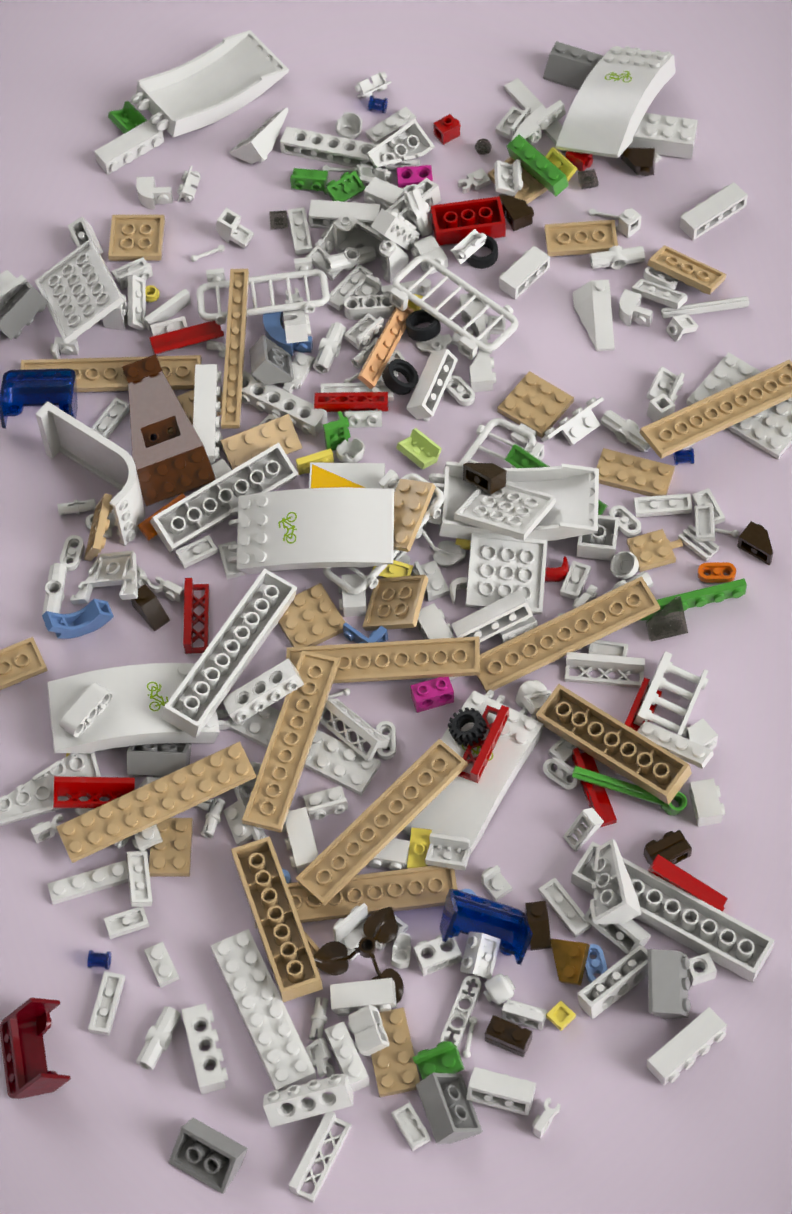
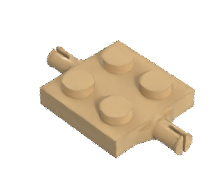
M663 529L627 539L630 552L637 557L639 562V572L675 563L676 557L673 549L683 547L681 539L670 542Z

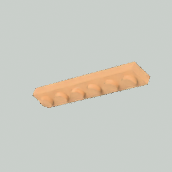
M409 306L404 311L395 307L357 377L370 389L375 387L406 329V318L414 312Z

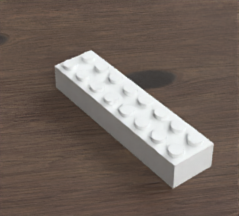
M277 443L153 516L150 523L169 553L232 517L233 515L229 514V509L238 508L239 496L275 491L294 480L298 472L281 445Z
M247 929L211 945L215 961L274 1090H284L292 1085L299 1086L317 1079L315 1069L250 930Z

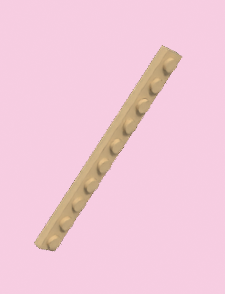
M230 269L221 413L222 429L240 428L249 282L248 269Z

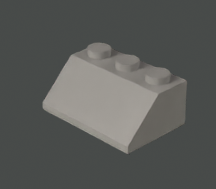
M556 41L549 54L543 79L580 90L587 76L602 59L603 55Z
M27 282L0 310V330L10 340L16 339L22 333L21 329L34 321V316L37 312L41 313L47 307L46 303L48 300Z
M262 335L249 350L252 377L266 385L292 382L294 376L291 354Z
M192 743L129 746L127 750V774L134 777L152 775V777L161 778L190 765Z
M647 949L649 1013L664 1019L689 1017L691 1003L688 999L690 980L687 969H689L690 962L687 954L673 950Z
M432 1073L416 1084L437 1144H451L482 1133L472 1101L466 1100L467 1087L462 1074Z
M192 1118L181 1127L168 1163L217 1191L224 1193L241 1167L248 1148Z

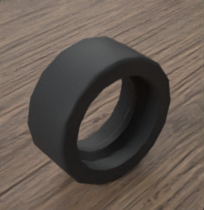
M486 235L485 244L483 245V247L491 249L492 253L485 257H478L472 254L466 260L470 266L484 269L495 264L498 258V245L492 237Z
M423 309L414 311L406 318L405 324L408 336L415 341H428L440 333V321ZM421 323H431V325L424 328L415 327Z
M402 359L392 360L382 373L384 384L398 395L410 393L418 383L419 376L416 369L409 362ZM393 371L404 375L408 383L398 380Z

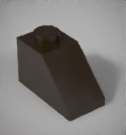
M626 148L621 154V159L637 175H654L655 148Z
M503 194L499 195L504 216L513 231L533 223L534 211L531 206L527 205L525 200Z
M493 463L463 464V481L491 495L506 486L507 470Z
M751 521L739 536L737 547L770 565L773 550L768 531L762 525Z
M146 584L138 588V598L131 599L132 606L149 626L156 631L168 623L170 619L157 597Z
M546 901L525 903L524 913L530 950L551 948Z

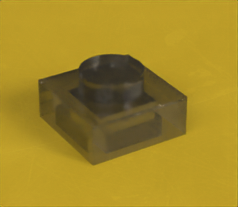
M595 169L578 172L581 190L598 187L599 182Z
M287 210L269 212L271 230L288 228Z

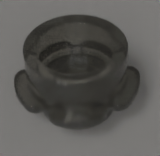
M479 139L475 145L477 153L482 155L488 154L492 148L487 139Z

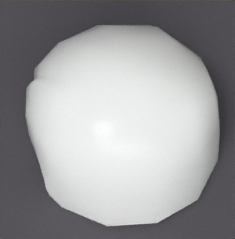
M346 112L337 120L336 132L340 137L355 139L361 133L362 120L359 115L353 112Z
M354 438L351 442H347L345 439L341 444L337 445L335 454L342 463H358L363 457L365 445L358 438Z
M621 551L615 554L611 560L610 571L619 579L628 580L638 572L639 562L637 557L629 551Z

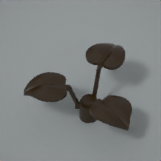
M392 907L380 909L367 918L363 926V933L366 937L359 941V947H356L350 955H348L347 947L338 941L326 943L313 955L316 966L321 971L335 976L341 975L349 969L348 960L352 959L357 953H360L364 958H371L378 975L371 980L392 978L395 982L396 1003L401 1001L404 991L401 976L391 968L385 969L381 974L374 955L376 940L381 944H387L393 941L398 934V923Z

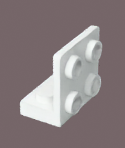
M8 270L0 274V310L27 283L25 277L21 275L16 278Z
M365 903L354 907L350 911V915L345 919H339L333 928L334 941L344 944L348 949V955L356 947H359V941L366 937L363 933V926L368 918V909ZM357 953L352 959H349V960L352 961V960H353L354 958H356L360 953Z

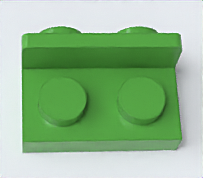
M294 168L293 175L290 177L291 189L324 191L326 189L328 171Z
M356 171L352 173L346 172L340 176V180H332L327 183L324 193L325 195L329 194L333 201L345 202L363 192L366 187Z
M341 411L337 412V421L323 424L326 449L331 448L332 451L336 450L337 445L341 444L343 440L346 439L348 442V439L351 438L348 429L347 416L343 417Z
M451 1041L440 1042L437 1044V1047L431 1050H422L418 1052L417 1056L413 1057V1061L418 1065L422 1080L432 1073H457L464 1070L458 1048Z

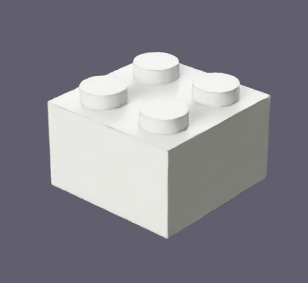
M598 515L597 533L578 536L577 557L611 561L616 552L620 517Z

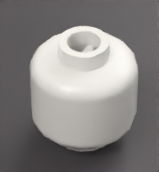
M499 973L485 982L486 990L483 993L489 1002L494 1001L495 1004L501 1005L514 996L513 990L516 988L508 975L504 976Z

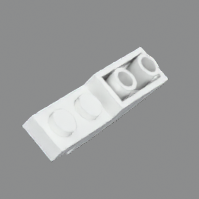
M559 100L547 109L543 105L538 107L522 122L512 140L520 134L530 144L536 143L542 137L541 130L546 129L550 124L561 119L566 114L564 103Z

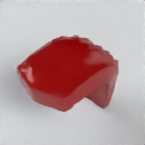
M566 556L563 558L561 567L545 568V582H560L566 578L569 571Z

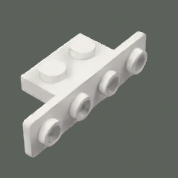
M593 397L586 402L587 406L585 408L579 407L572 412V417L569 419L565 417L560 420L558 427H551L544 432L545 436L541 440L544 442L561 431L570 446L575 444L601 425L591 409L604 399L602 397L598 399Z
M243 784L233 788L238 801L223 810L236 844L242 846L252 838L255 841L266 838L267 836L263 828L242 823V818L250 798V790Z

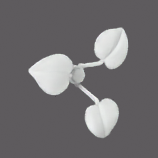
M428 522L417 532L415 539L423 535L431 548L436 551L433 559L436 560L438 565L444 567L452 566L465 558V550L460 548V545H456V542L445 540L438 544V548L435 547L426 534V530L423 529ZM400 551L393 559L406 564H410L411 561L410 557L406 555V551Z

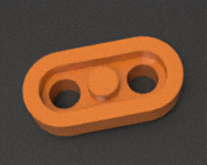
M728 562L703 563L699 566L697 575L705 583H727L735 579L736 568Z

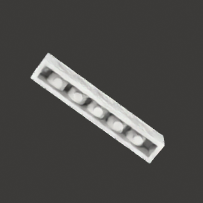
M291 127L285 128L280 141L281 153L349 167H357L358 164L361 165L363 163L364 165L373 166V170L376 169L366 153L379 144Z
M243 370V403L250 404L261 412L275 414L278 417L289 414L293 426L301 429L305 434H311L315 437L323 428V424L327 423L326 410L314 409V404L273 384L266 385L261 381L258 382L252 377V374Z

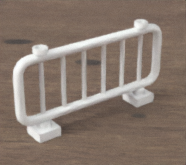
M418 256L393 278L392 284L394 288L390 291L389 302L401 311H404L408 308L409 299L459 334L462 338L459 340L458 351L470 360L477 356V348L485 352L494 351L518 328V320L512 314L513 309L509 305H505L502 308L443 267L444 261L440 257L433 260L428 256ZM419 263H427L431 266L408 289L400 285V281ZM434 269L445 276L421 299L410 292ZM447 279L456 283L458 287L435 309L424 302ZM461 288L473 295L449 318L438 312ZM475 298L486 304L463 328L451 321ZM489 307L499 313L500 316L476 338L465 331ZM503 317L511 322V326L492 344L486 345L480 341Z
M312 257L294 259V272L249 277L248 285L251 284L254 308L247 309V316L304 309L306 313H313L315 307L323 306L329 301L330 295L326 274L322 270L313 269ZM224 268L206 270L208 283L199 286L196 292L198 313L203 320H215L216 324L223 325L226 322L228 311H221L219 288L229 287L230 280H225ZM304 277L307 301L293 303L290 279ZM307 277H320L323 296L321 299L310 301ZM286 280L289 304L275 305L273 281ZM268 282L271 306L257 308L254 284ZM216 289L218 313L208 314L205 312L203 293L206 290Z
M495 418L490 420L486 426L479 425L476 434L479 436L459 463H479L471 459L478 449L506 461V457L481 446L485 438L490 436L513 447L514 443L490 433L493 427L497 425L527 437L529 442L523 449L540 460L545 456L544 445L539 442L536 444V437L531 431L505 419ZM435 494L432 495L430 504L436 501L437 496Z
M390 469L378 483L381 488L394 489L395 492L400 478L395 471ZM415 473L407 474L401 478L430 483ZM438 487L435 488L433 493L437 496V499L431 506H428L419 530L431 517L437 519L441 515L440 506L444 502V494ZM393 550V559L400 552L399 550ZM387 565L376 566L368 576L354 567H348L365 579L357 587L349 585L332 573L331 567L323 568V573L329 580L353 595L362 593L368 587L374 589L379 582L377 576Z

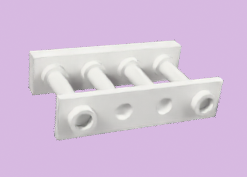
M665 651L633 723L641 726L644 720H650L676 732L679 736L685 737L688 729L685 725L700 690H704L709 680L706 678L708 670H704L701 676L698 677L672 665L673 663L670 662L672 654ZM671 672L697 684L694 692H689L665 681L664 673ZM664 688L690 700L687 709L659 697V694L656 693L657 689ZM651 704H657L683 716L680 725L653 714L652 710H649Z

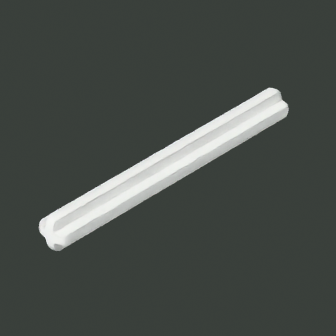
M744 296L682 305L679 309L666 307L661 309L662 318H671L686 314L693 315L749 306V298Z

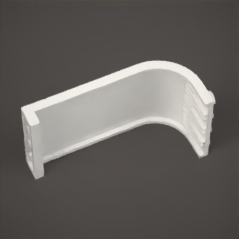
M47 401L36 413L46 455L53 459L58 452H61L121 490L110 501V505L113 506L112 515L116 517L114 522L118 526L117 535L121 538L119 543L126 546L129 541L131 542L140 530L137 525L145 519V506L133 458L117 444Z

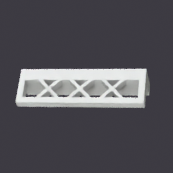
M567 652L565 682L640 688L644 677L645 658ZM570 668L578 669L581 674L579 676H569ZM596 670L601 675L598 678H592L588 673ZM617 672L621 677L613 680L608 674ZM630 674H640L639 682L630 681L627 676Z
M327 698L320 722L366 761L372 760L377 748L387 747L390 741L338 699ZM327 709L331 715V720L328 721L323 717ZM341 720L343 722V731L338 730L337 721ZM352 731L356 732V742L351 740L350 732ZM364 742H368L371 745L368 753L364 751Z
M335 1112L325 1113L289 1184L290 1192L311 1202H314L351 1128L350 1123L336 1118ZM334 1123L344 1127L342 1134L335 1137L331 1133ZM332 1142L333 1152L323 1156L321 1151L323 1145ZM322 1161L324 1165L323 1172L313 1175L311 1169L313 1164ZM313 1180L315 1188L311 1195L301 1191L304 1183Z

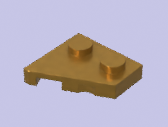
M551 938L559 981L581 986L590 945L582 942Z

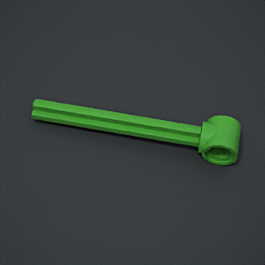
M577 766L574 767L572 772V778L661 805V809H664L667 814L672 816L678 815L687 805L686 796L679 791L673 798L679 804V807H675L671 802L669 805L638 785Z

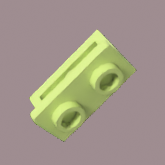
M417 428L412 430L409 438L398 442L396 449L421 469L437 463L442 450L441 447Z

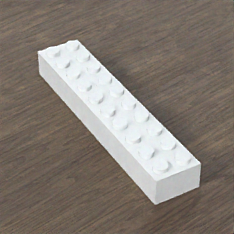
M264 568L165 705L162 719L196 738L293 602L297 587Z
M593 841L573 871L571 881L572 884L594 895L592 883L596 879V871H594L596 848L601 846ZM622 857L638 897L641 914L635 917V919L701 955L709 952L715 963L753 983L772 951L774 939Z

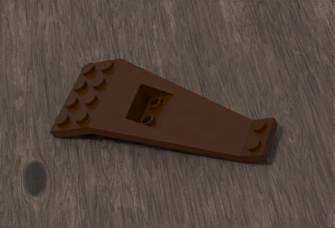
M155 354L122 366L129 391L132 458L136 465L141 493L146 506L156 504L216 480L205 447L164 375L157 355ZM169 428H174L173 434L168 433ZM153 434L157 435L155 441L151 440V435Z

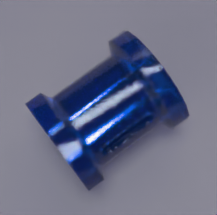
M371 95L368 102V111L378 110L386 113L388 98L379 99Z
M690 447L689 450H679L673 453L675 465L689 462L694 464L693 447Z
M89 950L88 968L105 967V970H109L111 966V951L98 953Z

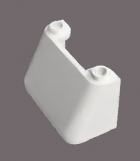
M343 215L333 223L335 250L342 253L348 247L357 249L368 245L373 246L376 250V257L384 261L382 270L385 271L384 280L392 283L393 278L408 265V255L396 243L349 215Z

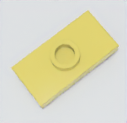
M411 828L407 868L428 866L425 863V858L430 845L429 836L432 833V829Z

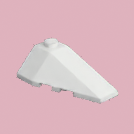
M286 107L272 115L261 127L253 131L250 137L238 143L229 153L251 164L257 161L261 163L268 158L267 154L272 150L289 111Z
M414 119L370 150L366 155L375 168L422 157L435 146Z
M609 279L591 280L573 292L574 310L578 313L582 325L585 326L596 351L615 350Z
M611 839L596 848L594 865L596 879L592 883L594 897L590 900L592 919L595 924H625L641 914L638 897L616 841Z

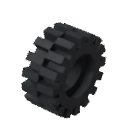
M467 707L465 711L459 709V714L455 712L453 714L454 718L450 717L448 730L459 745L463 744V746L467 747L469 743L470 746H473L474 741L478 744L480 742L478 739H483V733L486 734L487 732L485 720L478 710L475 711L474 708L469 710ZM470 722L474 723V726L470 730L465 732L461 731V728L465 724Z

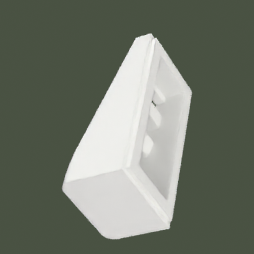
M593 808L582 810L563 838L576 852L600 828L604 821ZM573 833L579 839L578 841L572 835Z

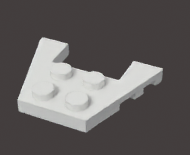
M133 550L100 554L88 571V578L80 583L78 586L80 590L76 596L72 595L70 601L73 605L88 604L93 588L122 585L119 593L122 600L137 599L136 554Z

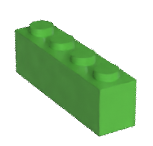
M520 134L506 145L509 156L514 160L520 159L521 167L554 196H558L569 186L566 175Z

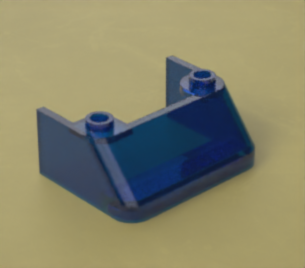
M33 369L5 372L0 391V419L2 428H6L8 416H18L23 412L24 406H43L47 401L53 405H59V409L76 419L78 405L75 371L72 369Z
M449 889L440 923L442 940L447 942L448 938L459 936L460 932L469 935V932L484 933L501 939L499 945L500 952L507 956L514 955L516 963L521 965L533 936L526 914L517 908L460 890Z

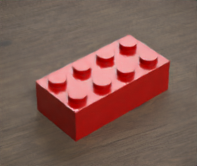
M500 196L431 205V222L434 237L439 246L459 243L474 229L478 233H484L492 238L506 237V222Z

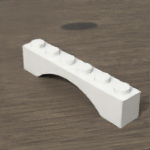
M470 293L460 294V307L473 295ZM475 298L461 311L462 320L468 323L486 304ZM483 313L470 325L476 337L486 329V324H488L487 314ZM490 330L480 339L486 345L491 344L488 343ZM479 349L474 362L469 367L470 385L474 392L493 390V383H496V373L492 372V368H494V358L490 357L492 351L485 352Z

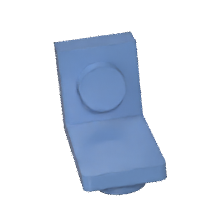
M345 622L343 624L344 636L349 641L374 643L386 642L388 640L387 629L383 626H380L378 630H374L369 638H367Z

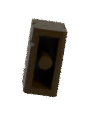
M680 830L676 832L669 831L659 841L652 840L645 845L643 855L650 866L658 854L675 865L690 857L692 848Z
M495 1015L492 1016L485 1032L486 1042L521 1057L525 1056L532 1040V1031L526 1028L522 1029L521 1026Z

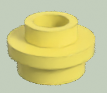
M153 285L146 286V302L158 300L160 296L159 290Z

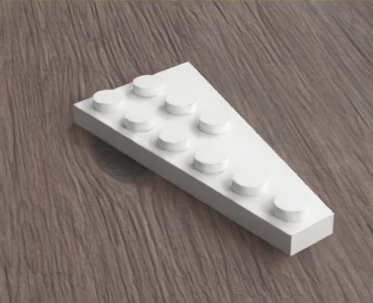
M95 752L70 753L69 756L55 762L32 777L24 785L18 786L10 794L1 797L0 826L64 809L53 808L54 776L101 777ZM58 796V801H67L69 799L66 796ZM80 797V798H79V800H81V801H82V800H86V799L89 800V798H87V797Z

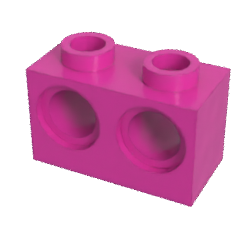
M431 165L397 168L399 188L403 189L407 185L412 184L418 185L426 178L433 182Z
M438 677L410 685L411 698L417 713L454 702V690L449 677Z

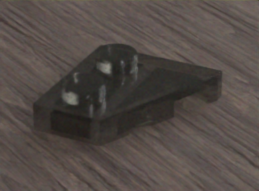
M680 596L675 597L646 621L649 641L652 642L688 633Z

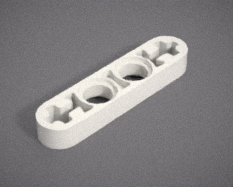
M471 975L463 980L440 1042L449 1040L451 1032L455 1033L453 1042L457 1048L459 1047L481 992V981L478 977ZM472 982H474V983H475V987L472 988L471 996H470V995H468V991H469V986H468V985H471ZM467 1000L471 1005L468 1009H462L459 1007V1002ZM459 1018L463 1021V1025L455 1028L451 1025L452 1020Z

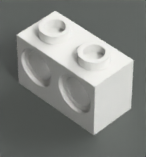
M453 933L440 934L435 939L421 941L414 947V956L423 976L462 962V954ZM445 946L452 948L448 952L442 950ZM424 954L432 955L429 959H425L422 956Z

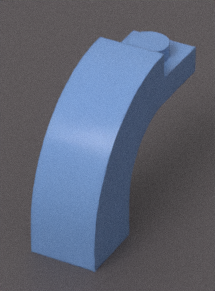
M283 312L263 314L264 332L269 340L291 354V356H293L294 351L312 353V336H308V341L286 342L285 330L282 328L284 321Z
M93 599L83 609L71 614L46 611L42 615L47 630L55 632L57 638L60 639L76 638L94 632L114 617L108 601Z

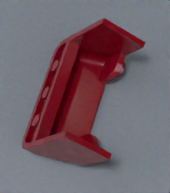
M30 998L1 1022L0 1037L8 1096L12 1099L52 1093L71 1080L70 1075H58L55 1071H48L43 1034L50 1029L52 1025L50 1012L60 1005V1000Z

